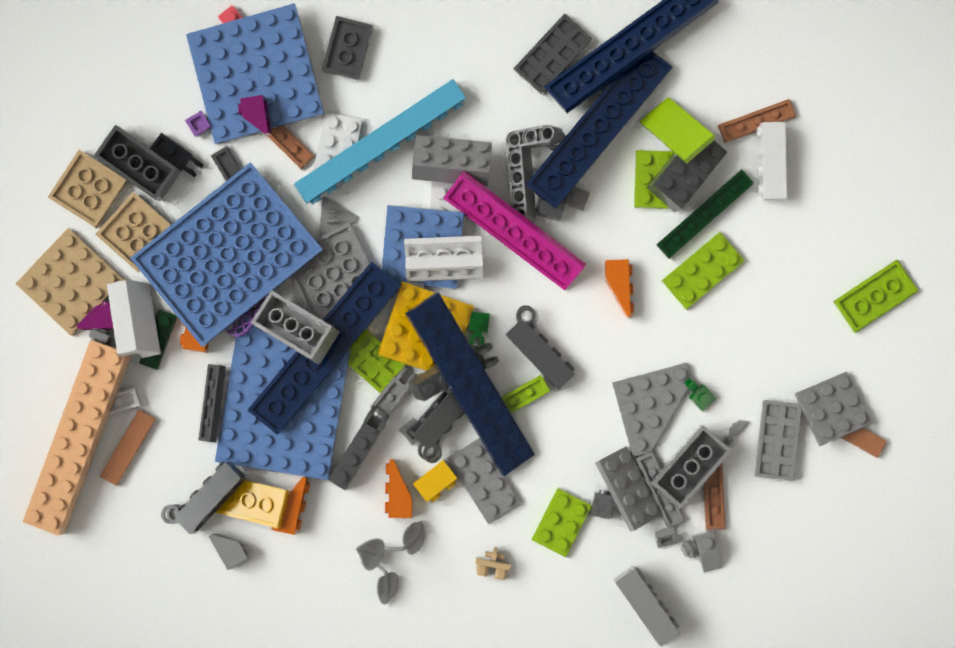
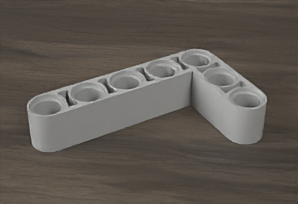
M541 125L511 131L506 137L511 207L522 215L525 213V217L532 223L536 220L535 193L525 186L533 176L531 148L553 145L562 141V129L552 125Z

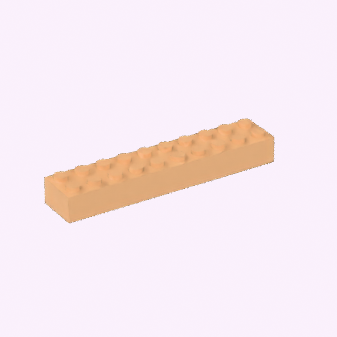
M90 340L24 516V523L57 536L65 534L132 354L119 357L116 347L97 340Z

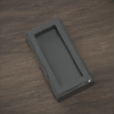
M227 146L211 155L225 181L241 170Z

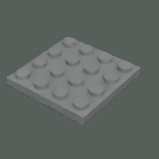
M350 222L316 238L315 241L323 251L291 276L307 311L321 320L325 318L370 264Z

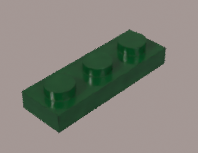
M158 310L155 318L161 354L145 358L141 357L139 364L159 370L177 320L176 315L162 310Z

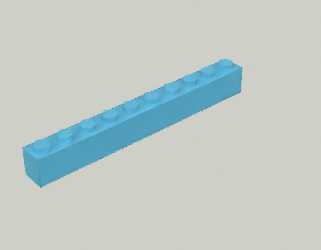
M454 79L450 80L295 182L294 187L306 205L317 203L322 199L320 197L325 192L328 194L332 193L337 189L336 185L340 182L347 183L354 178L352 176L357 171L362 173L368 169V164L372 161L377 163L385 157L384 153L387 151L394 152L401 147V142L404 140L409 142L415 138L416 132L422 129L424 132L432 126L431 122L438 119V121H441L448 116V111L451 109L456 111L462 107L466 97Z

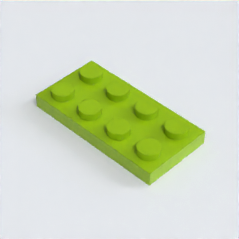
M719 232L661 280V282L682 307L687 310L745 260L722 233Z
M365 330L351 347L348 365L381 393L406 364L377 355L381 342Z

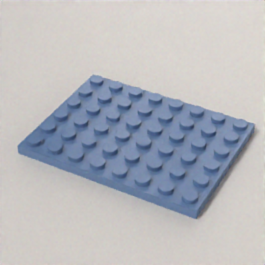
M250 162L130 257V259L198 343L204 347L268 296L271 290L274 291L319 255L323 249Z
M249 316L243 318L244 323L250 321ZM254 325L247 334L236 337L215 462H233L238 466L328 480L351 348L282 431L276 435L251 414L248 408L296 351ZM243 327L237 330L238 333L244 331Z

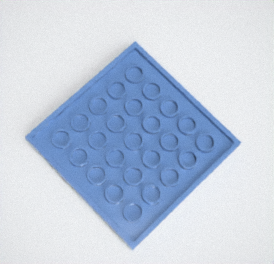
M295 3L186 34L208 121L211 125L214 144L262 132L245 120L242 115L240 116L238 111L240 98L258 95L265 96L271 129L325 114Z

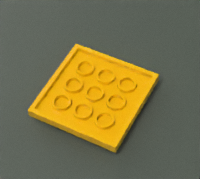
M401 282L400 285L402 287L398 290L377 355L427 371L434 367L435 363L405 313L433 295L434 292ZM441 295L465 335L474 306Z

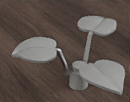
M421 521L414 522L405 529L402 537L403 547H385L383 540L375 538L355 548L366 570L371 571L377 567L384 573V576L378 579L376 587L379 601L383 605L387 604L394 597L399 587L398 575L395 572L388 574V571L379 565L384 557L383 552L404 551L407 549V553L410 555L417 553L422 547L425 538V529Z

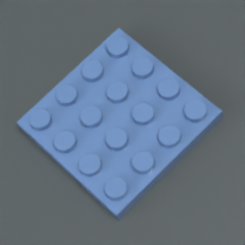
M387 205L382 270L397 283L414 282L424 283V286L457 289L458 279L407 281L404 239L461 237L464 212Z

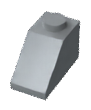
M708 530L692 535L703 572L721 568L719 548L713 531Z
M218 534L208 536L227 570L250 558V550L246 543L242 544L240 540Z

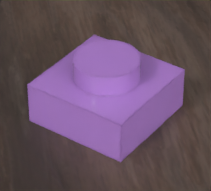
M202 111L185 120L195 137L211 129V125Z

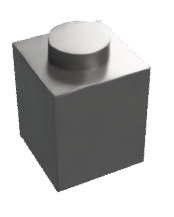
M599 489V493L594 492L590 510L591 516L610 519L614 501L613 497L610 496V491Z

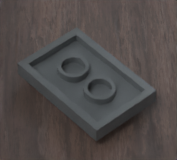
M336 16L322 72L359 81L373 25Z

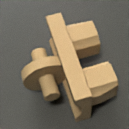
M494 547L493 552H485V557H490L492 560L476 557L475 564H477L478 576L487 577L488 567L496 568L494 578L505 580L507 571H510L511 564L496 561V559L504 560L505 555L497 553L498 547Z

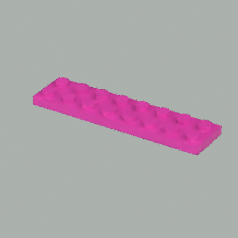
M464 170L443 197V199L460 212H464V215L564 291L586 266L585 262Z

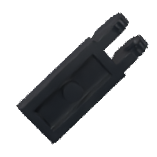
M160 133L150 147L194 178L197 175L196 172L186 166L189 160L197 167L202 168L204 166L190 152L163 133Z

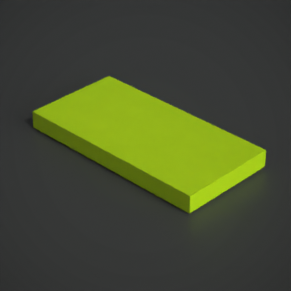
M669 97L640 120L644 128L686 164L716 139L713 133Z
M896 259L834 300L833 303L853 333H856L918 292V289Z

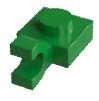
M690 378L684 382L685 386L692 392L689 398L702 412L716 400V397L705 385L701 384L698 386Z

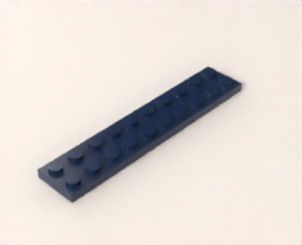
M662 0L545 85V91L566 113H569L717 5L719 1Z
M652 51L612 80L525 186L556 209L668 75L673 66Z
M371 261L323 319L324 322L333 326L340 333L320 365L296 351L248 408V411L278 435L402 286Z
M434 293L406 312L405 315L501 475L506 476L533 457L535 453L440 293Z

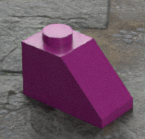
M258 95L240 98V104H238L240 116L242 115L245 120L264 134L272 135L266 97Z
M102 302V305H96L77 324V329L114 330L110 302Z

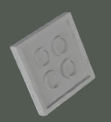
M847 371L795 393L796 399L819 447L872 424Z

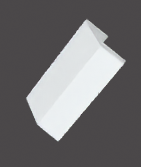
M482 236L404 239L407 281L484 278Z
M130 280L107 284L118 356L122 357L139 353L142 358L161 354L150 284Z

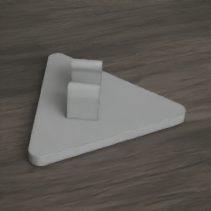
M326 196L322 197L320 237L349 222L352 224L358 220L355 215Z

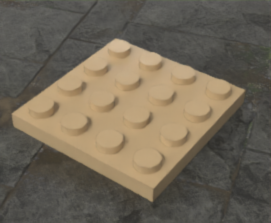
M67 228L15 284L70 336H73L78 330L77 324L96 305H102V302H105L109 297L107 284L123 281L124 279L73 231Z

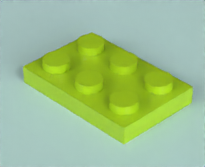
M635 151L634 208L670 209L646 187L674 152Z
M557 488L531 540L566 557L592 505Z

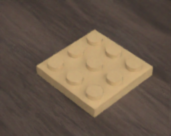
M78 150L48 198L93 227L98 228L128 180L86 153Z
M133 192L95 235L132 268L140 272L130 257L171 226V224Z

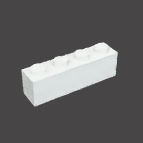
M762 122L756 129L757 139L760 138V146H757V158H760V165L757 166V175L761 177V184H758V196H761V200L787 199L785 122Z

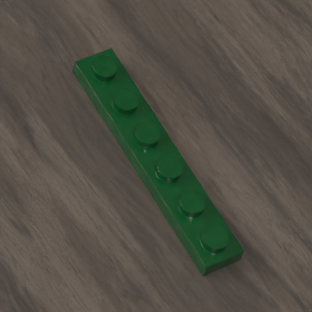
M741 169L656 246L670 259L749 189L754 182Z

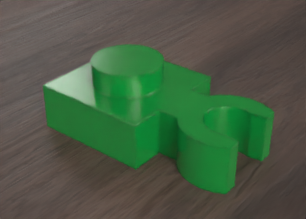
M471 313L469 331H474L470 338L471 345H473L475 338H480V345L484 344L482 332L488 333L490 313Z

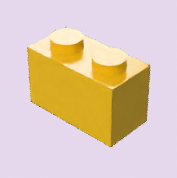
M442 460L415 481L413 485L426 502L431 500L433 503L442 496L439 492L444 488L449 490L457 484L454 481L457 477L445 461Z

